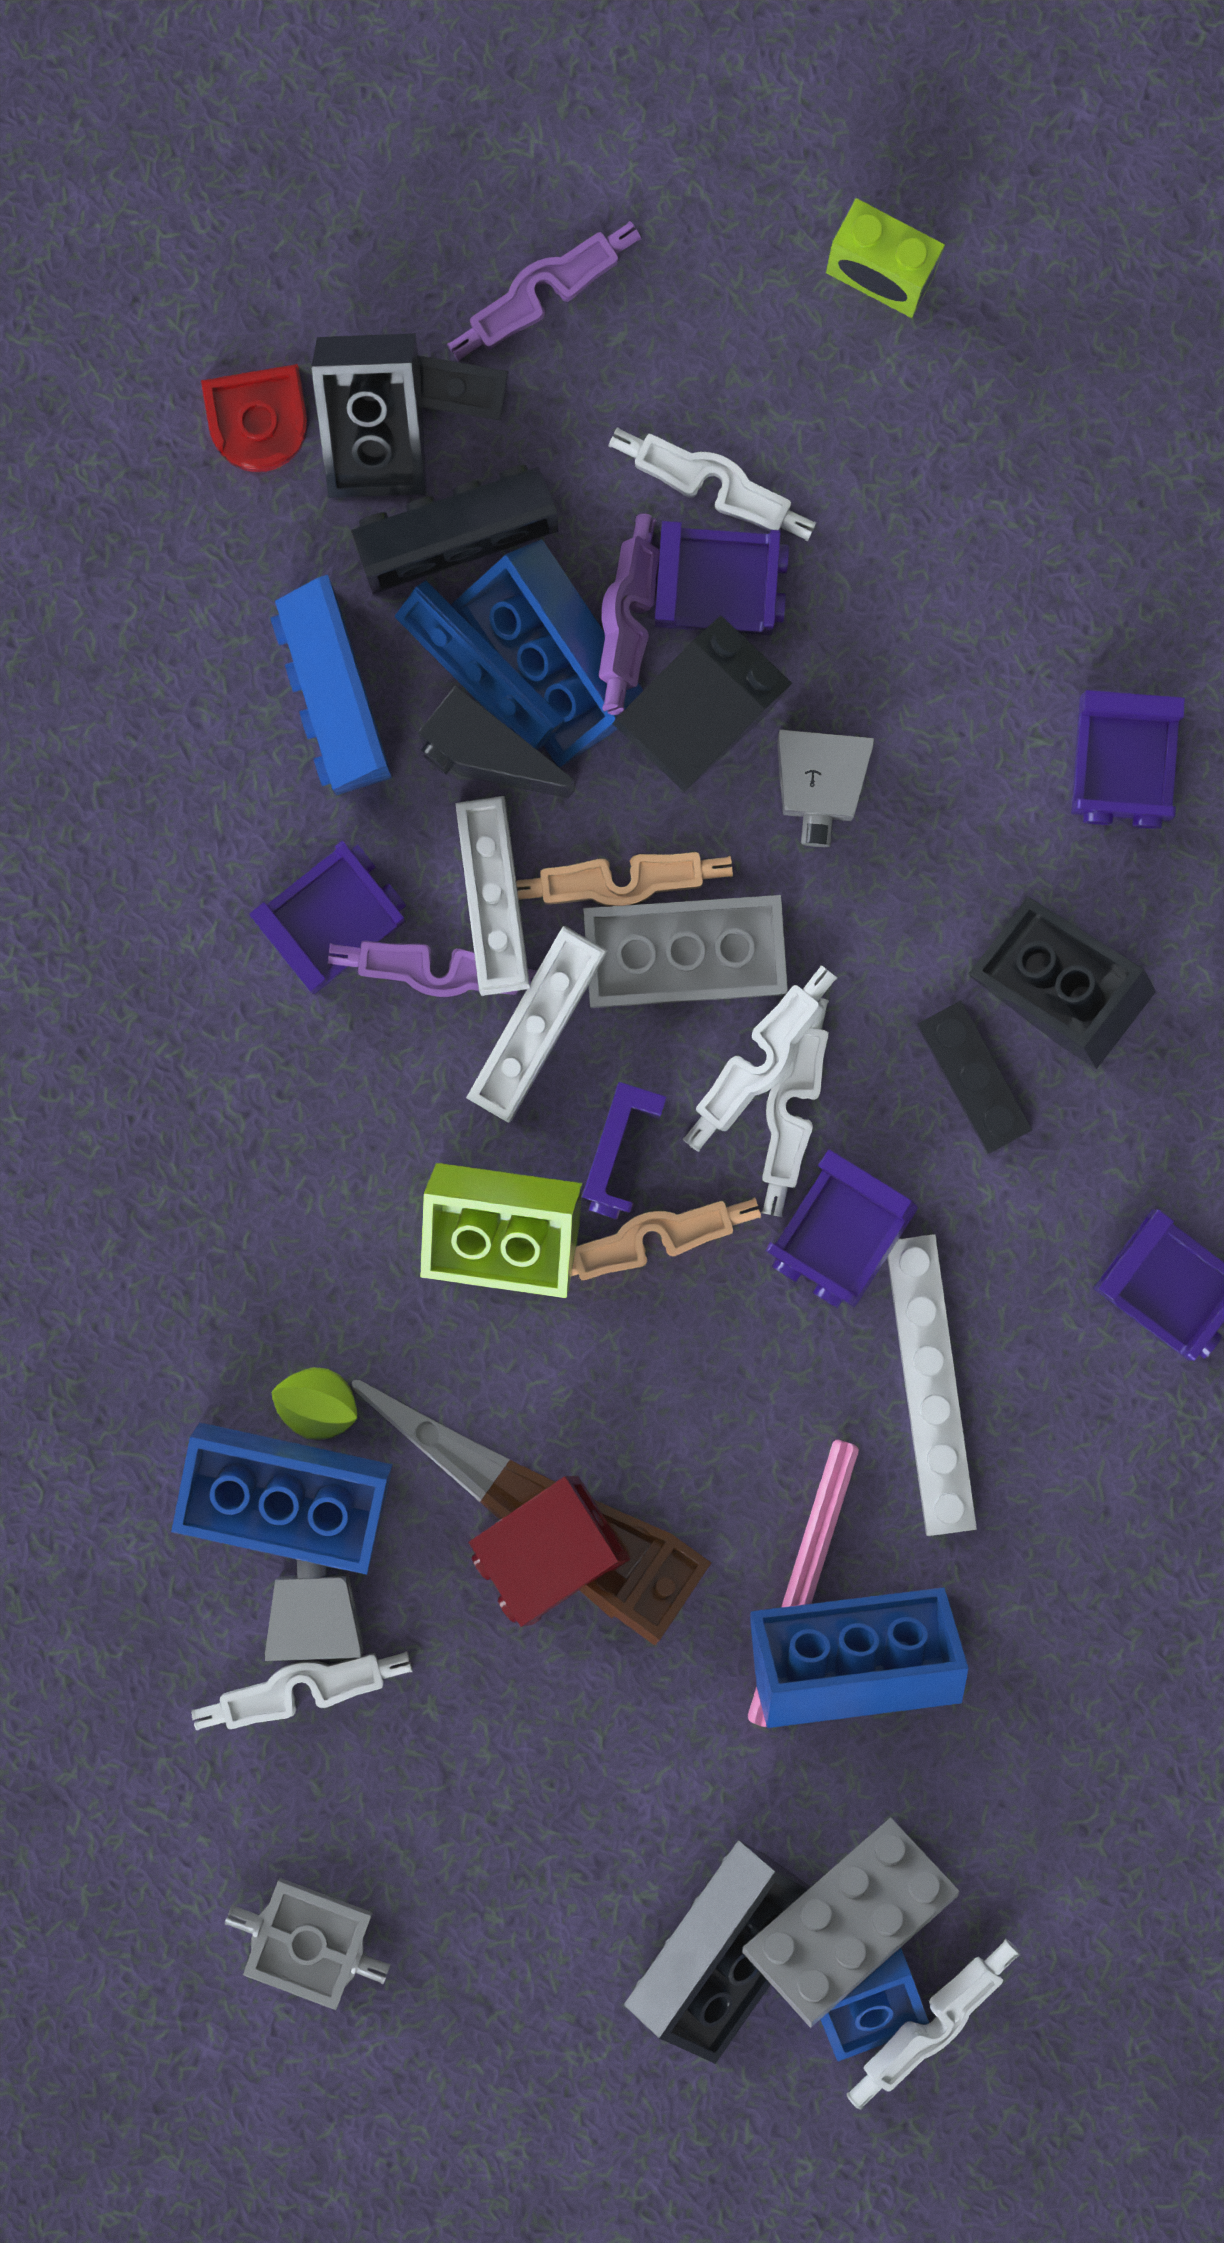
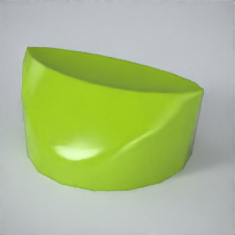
M312 1367L288 1376L271 1392L273 1403L281 1419L293 1432L306 1439L325 1440L332 1438L347 1430L357 1419V1408L351 1387L341 1375L326 1368Z

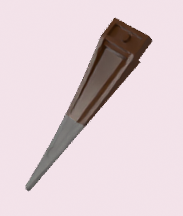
M353 1380L352 1387L358 1395L498 1519H503L556 1483L439 1424L361 1380ZM594 1500L631 1560L614 1571H607L580 1589V1591L611 1619L615 1616L653 1645H656L711 1565V1562L673 1534Z

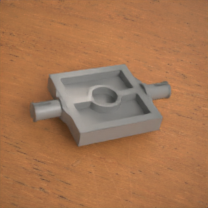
M279 1878L270 1903L263 1909L260 1915L232 1904L225 1921V1925H230L252 1934L251 1954L243 1973L244 1976L334 2010L338 2007L345 1986L353 1979L355 1973L384 1984L391 1965L363 1954L364 1935L373 1912L283 1878Z

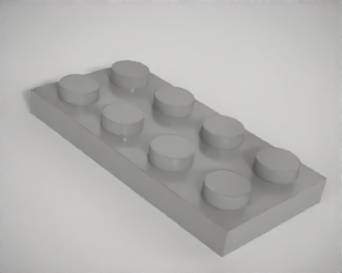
M781 895L583 908L585 938L608 950L589 983L590 1008L779 996L788 993Z
M890 1817L743 1947V1953L811 2028L957 1898L959 1890Z

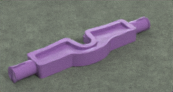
M629 221L628 224L607 238L601 232H598L562 257L544 258L523 269L512 282L507 294L470 318L472 328L452 342L447 343L448 348L454 353L457 361L459 362L463 357L481 345L490 350L510 336L542 320L545 316V310L535 293L538 285H550L562 301L568 302L595 279L618 264L617 254L636 241L641 240L638 230H634L635 226Z
M639 514L636 516L633 538L622 543L616 580L607 589L602 603V624L606 636L599 678L607 683L602 709L611 715H620L624 711L626 690L636 687L638 684L641 662L649 638L648 631L630 614V610L640 614L649 611L655 603L656 574L660 551L652 545L656 518H652L649 514Z
M365 940L362 941L360 948L334 945L332 943L329 946V953L348 955V957L328 955V965L358 967V974L360 976L405 981L415 990L436 997L456 996L468 990L479 991L475 954L473 951L460 948L454 949L451 953L448 972L442 977H437L430 972L431 949L426 944H394ZM528 969L529 983L532 982L531 978H534L538 970ZM518 991L504 992L501 994L516 995Z

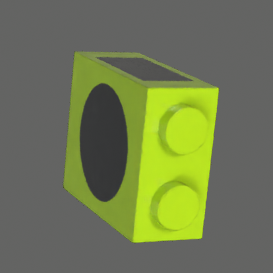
M856 198L832 242L826 273L913 318L936 274L945 244Z

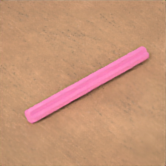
M835 1440L832 1443L782 1607L812 1603L858 1456L859 1449L855 1444L842 1440ZM756 1687L748 1719L756 1725L767 1727Z

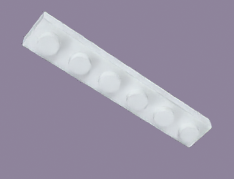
M933 1234L898 1239L887 1259L926 1535L934 1536L977 1530L936 1236Z

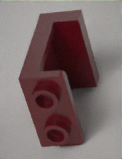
M578 1475L564 1476L468 1542L475 1552L472 1555V1561L476 1569L486 1580L491 1579L501 1594L498 1597V1603L502 1611L510 1621L514 1623L517 1621L520 1627L534 1625L542 1619L541 1616L577 1591L607 1571H614L631 1560Z

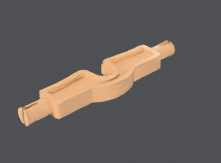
M697 852L673 855L638 854L630 860L631 881L625 887H618L613 883L612 872L609 869L610 864L606 859H596L564 867L545 868L540 872L541 878L516 880L517 889L530 888L518 890V899L543 897L546 905L593 900L607 907L637 905L649 899L654 893L697 889L702 887V879L733 877L732 867L713 869L731 866V856L700 860V855Z
M754 1197L751 1200L726 1207L723 1201H719L678 1215L666 1211H653L636 1216L625 1223L617 1234L576 1246L571 1277L579 1274L581 1280H588L611 1272L643 1267L647 1263L643 1236L650 1231L660 1234L667 1254L672 1257L708 1241L733 1233L732 1226L761 1218L759 1209L740 1214V1211L758 1206L756 1198Z

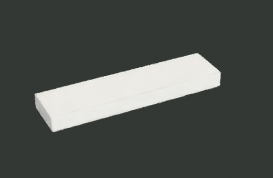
M499 796L455 803L479 992L481 996L530 989L505 797Z
M566 926L561 928L530 983V989H527L467 1095V1099L508 1123L512 1121L608 950Z

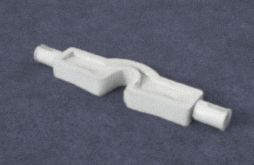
M618 427L614 432V437L612 436L609 447H613L636 458L635 467L660 479L687 497H695L707 477H718L722 482V487L715 501V509L720 513L752 523L769 532L771 529L780 530L782 528L805 539V541L809 540L817 522H813L789 510L791 506L790 500L749 481L743 470L724 456L711 452L690 453L652 434H648L645 440H642Z
M820 965V968L803 989L796 985L792 986L780 1003L753 1029L752 1039L766 1052L767 1058L762 1066L754 1067L752 1063L746 1061L741 1056H734L727 1062L713 1087L696 1107V1111L702 1116L688 1134L683 1137V1140L689 1146L699 1152L716 1129L726 1132L755 1095L767 1092L782 1080L792 1064L795 1045L824 1009L823 1005L818 1001L832 983L837 980L834 974Z
M823 998L819 1000V1003L824 1007L822 1013L795 1045L794 1058L789 1070L782 1080L771 1089L768 1096L766 1119L771 1132V1139L762 1180L769 1183L762 1211L764 1214L771 1215L774 1197L777 1196L773 1216L783 1217L782 1213L788 1187L794 1188L797 1184L801 1161L813 1129L810 1120H803L799 1116L790 1115L786 1110V1102L792 1097L815 1100L820 1095L823 1058L828 1039V1032L822 1030L829 1000Z
M406 1651L405 1653L379 1660L375 1653H370L360 1658H352L330 1665L313 1660L291 1663L275 1672L267 1682L224 1693L220 1697V1703L191 1710L193 1720L212 1715L211 1717L195 1721L194 1726L196 1731L205 1727L226 1722L228 1729H235L253 1723L292 1717L297 1709L293 1686L301 1682L306 1683L310 1687L316 1705L319 1708H327L353 1696L381 1689L384 1684L383 1679L413 1672L411 1662L392 1667L393 1665L408 1662L410 1658Z
M1005 1939L985 1961L980 1957H976L954 1979L933 1995L929 2003L930 2009L936 2016L935 2019L926 2025L911 2021L905 2023L863 2067L867 2075L846 2094L851 2103L861 2110L882 2088L886 2091L893 2090L925 2058L934 2055L948 2045L963 2029L969 2015L1003 1983V1979L999 1974L1021 1955L1019 1950L1009 1940Z

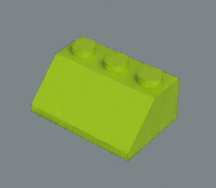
M436 1163L424 1192L420 1277L567 1298L580 1226L582 1183Z

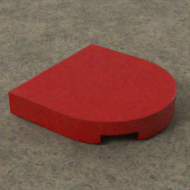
M298 364L201 380L210 435L217 450L228 459V462L240 466L238 468L246 471L266 472L285 465L299 452L307 434L308 420Z

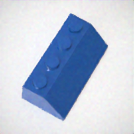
M542 539L504 555L451 604L564 719L563 723L544 745L559 768L618 730L612 723L619 715L608 714L607 711L604 712L602 709L607 683L599 678V670L606 636L605 632ZM639 683L636 687L626 690L624 710L643 691Z
M328 575L318 577L275 600L279 615L270 617L279 646L288 643L293 662L285 664V668L293 693L302 690L308 709L299 711L307 739L317 737L322 756L313 759L321 785L323 787L331 784L337 796L392 779V775L336 592Z
M199 1422L189 1439L171 1532L367 1575L384 1510L393 1464Z
M945 1587L757 1610L750 1613L756 1685L767 1728L962 1703L969 1668Z

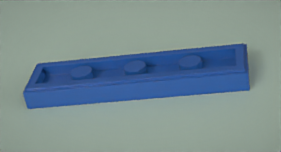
M426 580L415 587L394 617L489 713L539 751L563 723L564 719Z

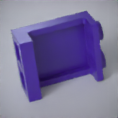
M662 521L655 627L704 631L721 615L739 633L772 635L774 622L783 623L786 593L776 592L778 573L787 574L789 544H780L781 530L771 529L769 534L688 529L681 528L682 522Z
M1085 690L1080 696L1071 814L1083 815V823L1093 825H1112L1113 817L1133 819V827L1144 829H1161L1163 821H1171L1176 817L1173 795L1179 721L1184 717L1185 698Z
M343 840L335 846L336 850L276 898L268 904L263 902L249 913L250 917L312 994H316L350 967L327 964L328 955L348 957V955L329 953L330 943L360 948L362 941L365 940L383 941L406 922L400 913L407 906L389 883L380 888L369 874L376 868L373 862L358 844L350 850Z
M618 1082L582 1195L583 1199L591 1201L589 1211L614 1219H618L620 1210L630 1213L633 1203L608 1195L606 1188L631 1111L660 1119L666 1096Z
M828 1149L818 1165L822 1172L776 1244L774 1245L770 1242L765 1251L776 1258L771 1267L786 1277L797 1282L799 1277L803 1275L817 1284L812 1293L837 1309L842 1301L855 1308L918 1207L909 1198Z
M1159 1209L1151 1210L1094 1285L1093 1289L1186 1360L1195 1361L1199 1355L1205 1359L1222 1338V1335L1217 1331L1224 1323V1262L1173 1224L1174 1221Z

